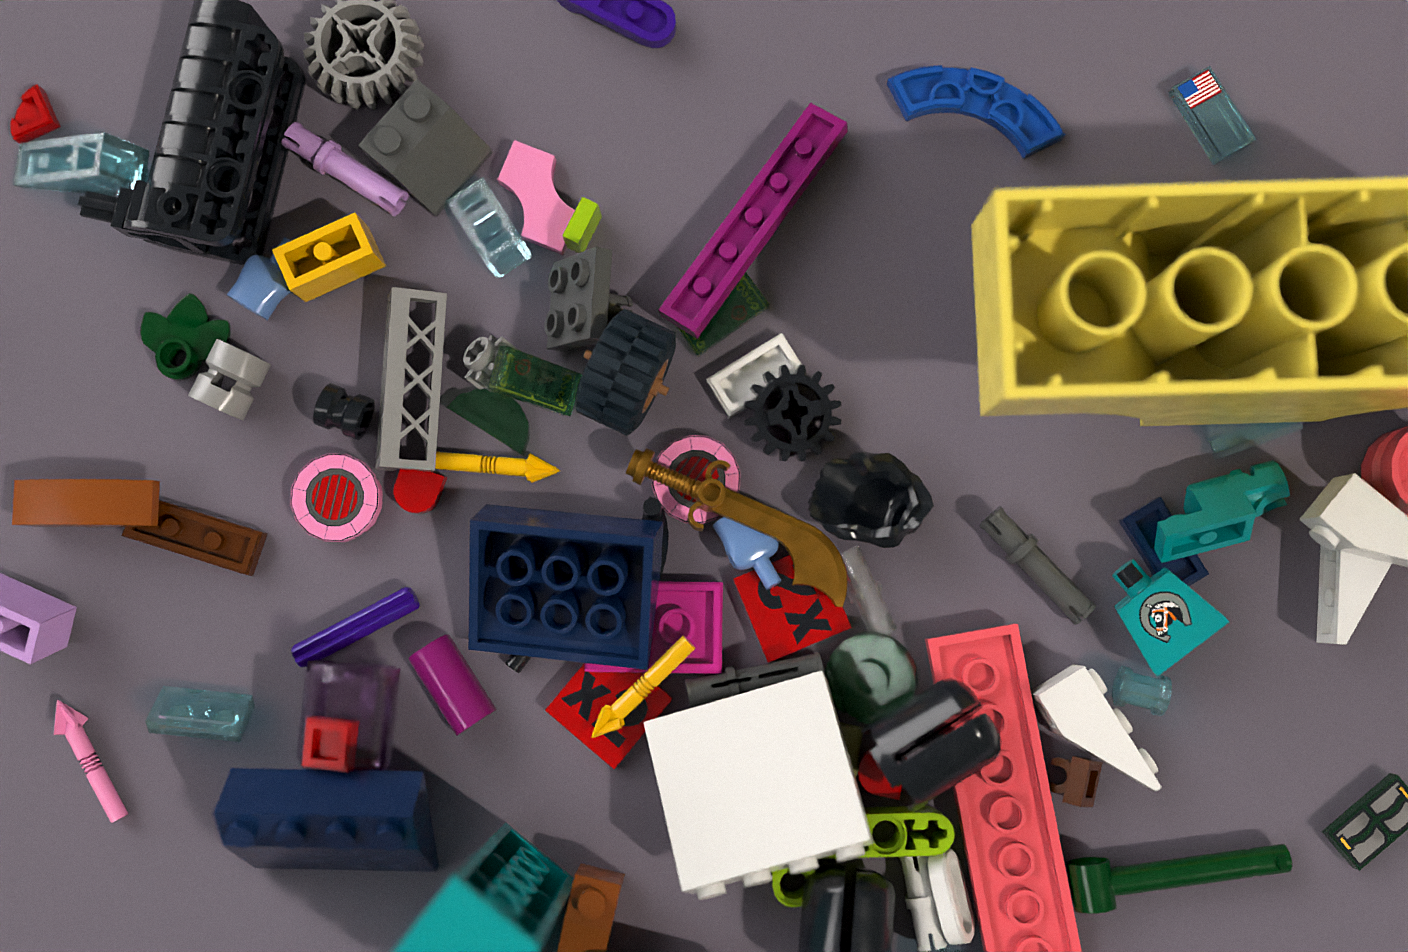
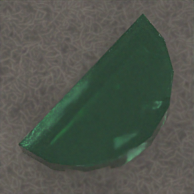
M475 389L458 395L446 407L524 456L530 441L529 421L522 406L508 393L496 389L492 392L487 389Z

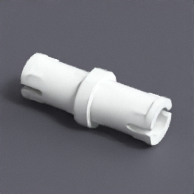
M912 856L899 857L908 897H905L907 909H911L917 940V951H931L928 938L930 933L936 950L947 947V941L941 928L929 879V857L916 856L917 868L914 867Z

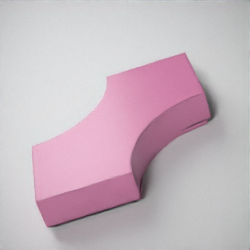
M514 140L497 180L502 187L515 194L522 204L524 226L521 237L523 240L564 255L567 247L562 235L575 210L564 203L555 190L553 177L556 158L554 155Z

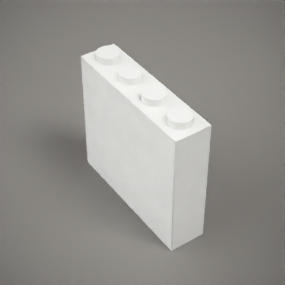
M823 671L644 722L683 892L697 893L698 900L725 894L726 884L743 880L744 887L769 882L772 880L771 872L789 867L791 875L816 869L819 867L817 859L836 855L837 862L854 859L865 855L864 846L874 844L828 680Z

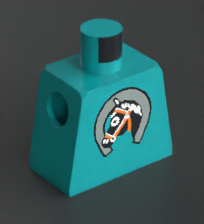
M1131 559L1112 574V577L1128 594L1114 607L1157 677L1229 623L1223 614L1166 567L1152 577H1149L1134 559Z

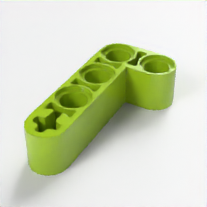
M908 806L864 807L871 835L874 826L884 820L894 823L895 832L892 838L886 842H876L873 840L874 844L864 846L865 855L857 858L936 856L943 854L951 847L954 841L953 825L939 810L930 806H923L915 812L908 809ZM904 820H907V824L913 830L927 829L928 821L930 820L940 829L939 831L932 832L931 840H927L921 832H907ZM831 855L820 859L836 858V855ZM789 867L771 872L774 895L779 902L793 908L802 906L803 886L799 890L791 892L786 891L780 885L782 876L790 871ZM815 869L803 872L802 874L805 876V879L808 875L813 874Z

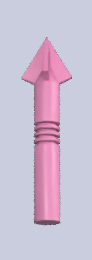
M57 700L54 735H65L77 760H81L79 764H83L82 769L85 768L84 773H88L86 777L110 822L113 823L125 817L129 813L104 766H100L102 762H98L100 759L96 758L98 755L94 754L96 751L83 728L84 723L89 718Z

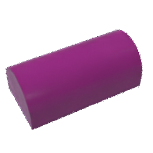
M449 634L430 642L408 658L456 736L497 710Z

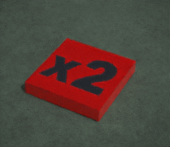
M790 555L772 562L782 581L768 590L765 589L755 570L733 578L768 663L852 628L844 608L835 607L830 598L823 592L806 585H792L794 565Z
M584 663L545 711L611 768L615 769L646 732L644 722L656 719L673 697L659 685L657 687L654 686L655 689L651 690L650 694L647 693L648 696H644V699L623 719L625 725L622 728L591 738L602 707H605V704L611 706L632 685L634 686L638 679L641 680L640 677L644 676V673L585 672Z

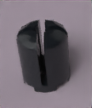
M953 678L938 681L861 731L863 734L873 735L877 746L870 749V752L892 788L902 785L915 801V803L908 806V809L912 812H915L932 799L995 761L1000 753L1001 739L999 731L990 716L984 713L964 723L909 759H905L910 754L968 719L983 707L971 688Z
M845 865L820 867L805 879L803 884L798 952H840ZM856 868L850 952H892L896 894L892 883L885 876L872 869Z

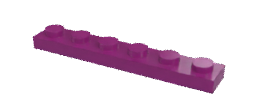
M810 102L658 309L662 318L696 339L700 336L848 132L846 121Z

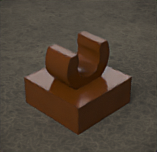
M1072 756L1071 760L1052 758L1051 764L1064 768L1067 778L1061 785L1049 782L1050 791L1064 794L1062 801L1064 803L1078 807H1093L1103 762L1078 756Z

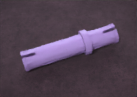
M299 122L292 123L286 130L284 135L291 138V140L283 138L282 145L311 162L313 169L322 175L328 173L389 212L392 216L398 215L406 205V202L401 200L408 199L409 193L406 190H402L341 150L340 144L333 140H330V142L325 141L303 127Z

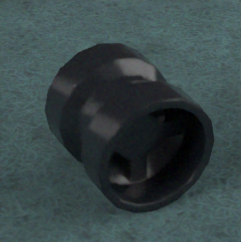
M330 383L326 385L318 397L313 413V422L315 425L328 430L337 427L341 429L343 435L360 440L366 433L372 420L375 408L374 399L361 394L348 396L344 388Z

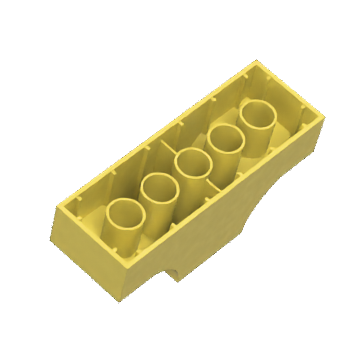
M1408 178L994 190L971 225L980 416L1109 414L1139 418L1140 426L1317 422L1360 413L1408 408Z

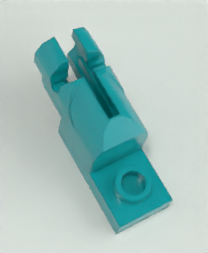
M1271 460L1251 465L1249 469L1251 476L1243 473L1241 469L1232 470L1229 474L1188 485L1183 506L1186 515L1176 514L1158 522L1154 550L1160 562L1164 563L1249 541L1256 517L1273 509L1288 505L1284 498L1290 496V490L1285 474L1279 464Z

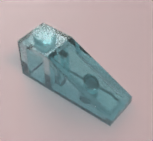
M105 132L20 143L13 185L27 189L75 193L90 191L118 196L120 187L133 189L135 180L147 181L150 150Z

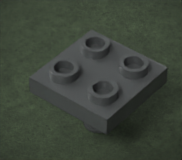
M594 247L553 263V268L548 277V289L551 292L550 311L546 316L544 324L545 333L548 336L547 349L564 352L595 344L607 327V320L611 321L623 310L622 305L633 306L632 299L629 296L609 293L612 250Z

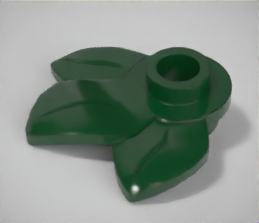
M189 293L174 306L167 318L157 313L145 312L141 322L140 333L144 345L156 353L155 360L159 371L170 379L185 380L192 377L199 370L201 363L206 361L216 339L228 343L231 327L230 323L226 320L209 321V316L203 303L197 296ZM180 352H185V362L180 366H176V355Z

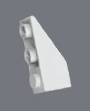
M1073 664L1031 690L1033 703L1053 733L1140 785L1154 791L1162 788L1154 776L1158 772L1155 762L1145 749H1137L1128 734L1133 732L1129 721L1118 708L1112 710L1103 696L1107 692V688L1095 670L1092 668L1087 670L1085 666Z

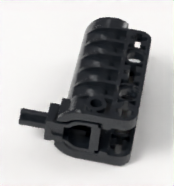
M194 0L147 182L135 180L133 189L120 187L118 197L86 191L85 196H80L78 205L82 207L80 211L81 217L109 222L111 227L127 237L143 239L145 242L166 249L229 263L245 265L249 257L263 254L289 149L282 145V139L287 138L291 140V138L284 134L288 127L297 121L306 78L298 64L293 59L284 56L281 42L268 28L252 5L239 0ZM285 69L293 77L292 81L284 82L281 91L287 103L277 99L280 93V78L285 73ZM272 109L282 110L284 113L282 123L276 128L268 129ZM265 138L271 140L268 143L267 154L273 159L272 164H264L260 177L267 182L266 186L255 181V179L258 180L260 167L258 166L260 157H263L266 148ZM252 191L261 192L263 200L260 208L253 212H247ZM244 221L257 223L256 228L248 224L246 238L252 242L250 248H243L241 254H239V250L233 246L234 240H242L246 228L243 226Z

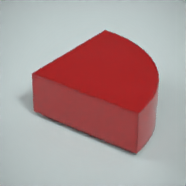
M38 84L22 94L20 99L23 101L16 111L15 118H12L10 123L13 140L20 145L61 127L45 90Z

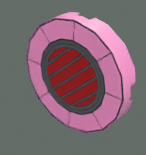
M688 435L674 440L660 452L656 460L658 464L670 468V470L677 471L687 477H691V479H695V481L701 482L705 481L707 468L712 462L724 460L731 465L730 469L725 471L721 468H716L711 471L712 478L720 481L725 488L737 493L740 491L741 472L735 456L723 443L711 437ZM652 480V488L656 499L661 503V507L669 516L689 524L687 515L690 507L696 503V499L686 495V493L683 494L669 486H665L661 482L658 483ZM701 509L693 512L694 520L700 524L722 517L716 513L705 512Z
M328 453L312 459L298 472L291 487L290 505L296 522L309 535L326 542H348L360 536L363 532H367L375 524L382 509L383 490L375 473L365 462L347 454Z

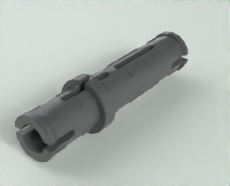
M1001 506L994 510V514L990 513L981 522L979 527L984 529L1007 553L1006 560L1010 564L1017 563L1069 617L1074 625L1082 621L1080 616L1086 619L1093 612L1096 604L1090 601L1036 545L1038 539L1032 533L1027 535L1006 514Z
M817 652L812 655L775 661L735 670L734 666L724 668L725 672L722 674L685 679L690 707L694 708L698 705L708 704L818 671H823L824 673L820 654Z

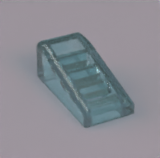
M483 177L446 201L484 263L496 278L504 276L532 257V252ZM486 198L488 201L486 204L466 216L464 213L466 210ZM494 213L497 215L489 221H487L486 223H484L483 225H481L480 227H478L477 229L474 228V226L484 221ZM502 229H506L505 232L495 237L488 243L484 244L483 241L498 233Z

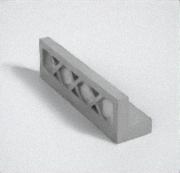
M392 287L387 296L375 470L435 471L447 293ZM410 301L435 304L434 322L423 331L409 317ZM409 328L415 337L407 343ZM434 329L432 344L425 335ZM418 341L432 354L431 366L419 376L406 362V351ZM406 372L413 381L404 387ZM431 373L429 388L422 379ZM415 385L429 398L428 410L417 420L403 407V395ZM403 416L410 425L401 432ZM428 417L426 433L419 424ZM412 429L426 443L425 461L399 459L400 439Z

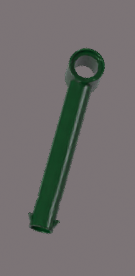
M1284 844L1255 847L1248 850H1233L1111 867L1110 860L1106 857H1082L1068 861L1067 868L1074 911L1083 914H1097L1115 910L1117 908L1115 896L1245 879L1253 876L1288 873L1292 871V859L1288 848Z

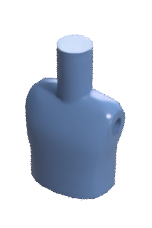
M284 237L279 246L288 243L291 240ZM256 254L248 258L227 296L263 319L268 320L280 301L291 291L287 286L274 254L270 258Z
M725 517L713 524L712 527L722 541L726 555L735 569L745 570L753 567L766 590L782 581L769 560L779 548L777 540Z

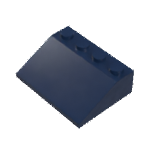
M486 504L470 519L468 650L647 670L650 661L661 571L663 522Z
M231 768L213 812L223 846L254 868L438 871L439 862L423 771L351 770L343 772L322 769Z

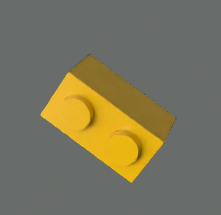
M355 212L272 249L289 290L305 302L386 266L369 227Z

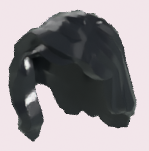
M862 451L852 453L849 459L837 458L826 462L820 471V479L816 481L815 489L811 492L812 496L808 500L810 516L819 522L825 531L842 540L870 543L881 548H894L900 545L906 535L915 533L934 506L932 497L919 476L912 473L902 461L890 453Z

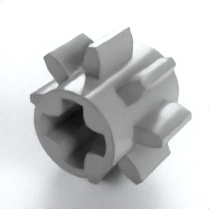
M490 335L489 338L479 337L469 345L464 353V366L470 370L465 378L479 390L484 387L490 392L494 390L490 388L493 375L496 374L495 369L500 350L503 351L498 364V375L495 377L494 386L504 389L517 376L513 370L517 360L513 355L518 349L503 336L498 340L493 335ZM505 354H509L511 356L510 362L507 361L509 360V357H506V362L508 364L507 370H504L502 368V365H505V367H507L506 363L503 360ZM518 364L516 365V370H517V371H519V365H518ZM505 371L506 376L501 379L505 383L503 386H498L496 383L497 379L503 377L500 372Z

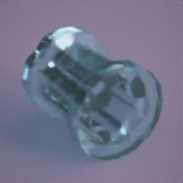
M1121 666L1112 687L1113 705L1124 707L1126 704L1150 709L1152 715L1161 717L1165 714L1170 703L1172 682L1168 676L1159 675L1157 678L1133 673L1131 667Z

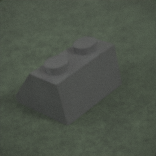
M418 79L414 81L358 145L375 167L403 190H406L411 197L435 217L440 214L493 153L492 149L446 102Z

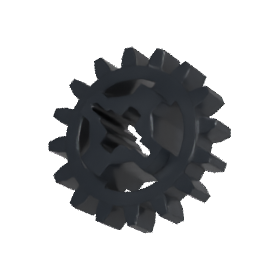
M785 364L779 367L778 378H775L769 371L762 375L766 384L764 388L756 384L750 387V390L757 398L755 401L744 402L743 407L752 410L753 417L743 422L744 426L756 427L757 432L752 435L750 440L753 443L763 439L766 442L763 449L765 455H769L776 448L779 450L780 461L786 462L790 452L795 453L798 461H805L806 449L809 448L815 455H819L822 453V448L819 444L821 439L827 442L834 441L835 437L828 431L829 426L841 425L842 420L832 416V410L842 405L841 401L829 400L828 395L835 388L833 384L824 387L818 384L822 376L820 371L815 372L808 378L805 376V365L800 364L796 368L795 373L790 374ZM796 384L808 388L818 400L810 401L799 394ZM778 387L779 399L772 409L763 411L767 396L773 389ZM788 401H792L794 408L801 407L803 411V416L796 418V426H793L791 419L783 420L782 411L786 410L789 406ZM821 416L817 430L807 439L806 428L813 417ZM775 425L784 431L789 443L776 439L766 427Z

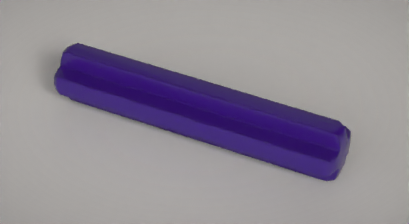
M404 587L295 644L291 648L295 662L299 667H308L417 610L420 604L415 592L411 588Z

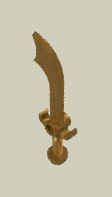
M648 448L644 452L638 449L635 450L625 474L632 476V482L639 485L642 484L645 477H648L653 481L661 482L665 486H669L683 494L686 493V495L696 499V503L690 507L687 515L688 523L694 530L703 531L704 529L703 524L697 523L693 518V512L701 509L705 512L716 513L777 540L787 549L794 565L792 585H806L816 588L827 595L835 607H843L847 593L845 564L835 544L822 531L802 520L725 488L720 481L713 479L711 476V471L716 468H721L725 471L730 469L731 465L724 460L712 462L707 468L705 481L701 482L695 481V479H691V477H687L677 471L670 470V468H666L657 462L654 463L652 459L655 452Z

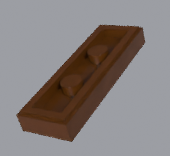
M159 500L158 526L124 527L121 536L241 574L254 576L268 533Z

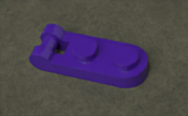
M557 0L568 11L576 14L581 13L646 47L661 48L669 44L675 36V13L671 6L662 0Z

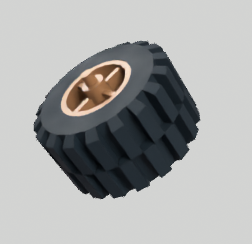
M627 309L619 312L603 331L593 352L587 349L583 357L588 359V363L577 390V413L626 436L634 432L644 420L657 394L660 393L666 396L670 388L662 384L676 349V332Z

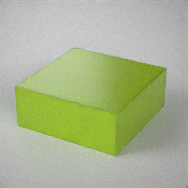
M584 197L581 198L562 235L567 248L577 253L585 251L602 218L597 203Z

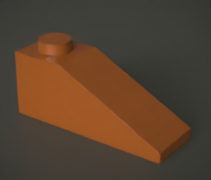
M580 864L575 873L557 952H607L625 874L587 864Z

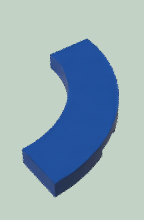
M936 65L906 71L888 78L887 86L906 122L916 117L935 113H955L970 116L1000 131L1016 147L1023 159L1061 141L1065 137V133L1056 119L1030 93L1026 95L1020 89L1005 82L1004 77L973 67L967 70L943 68V65Z

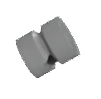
M216 339L206 359L210 369L208 372L199 373L188 396L243 421L254 400L250 391L254 387L261 386L271 364ZM225 376L236 380L230 392L221 388Z

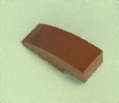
M126 479L14 480L12 525L89 528L158 526L160 481Z

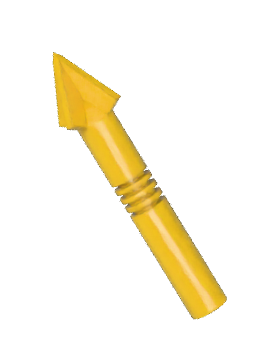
M436 451L435 469L483 472L488 474L492 472V474L526 477L527 481L530 480L531 483L560 471L558 468L532 454H529L527 459Z
M683 635L644 673V676L640 677L641 680L638 679L634 686L632 685L611 706L605 704V707H602L591 738L622 728L625 725L623 719L644 699V696H648L647 693L650 694L651 690L655 689L654 686L657 687L696 649L695 646Z

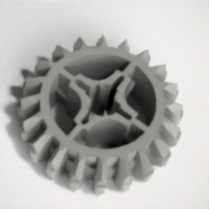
M335 0L337 5L332 8L321 3V10L324 16L322 18L310 17V24L315 31L304 33V40L310 47L303 50L304 58L310 64L308 72L314 80H317V86L323 93H331V97L335 102L342 104L347 100L351 108L358 110L363 100L368 108L375 110L377 99L382 98L386 104L392 105L393 100L390 94L397 90L399 94L403 95L407 90L403 84L404 81L414 82L418 77L412 68L423 66V58L418 52L424 49V43L421 37L418 36L420 29L416 21L410 18L407 8L402 6V4L397 6L395 0ZM343 37L342 46L335 53L337 58L333 60L335 47L340 38ZM396 38L393 55L388 63H386L384 60L385 54L392 47L390 42ZM354 42H357L362 48L367 47L374 58L366 51L361 53ZM366 73H372L371 75H368V76L359 77V76H361V75H363V74H366Z

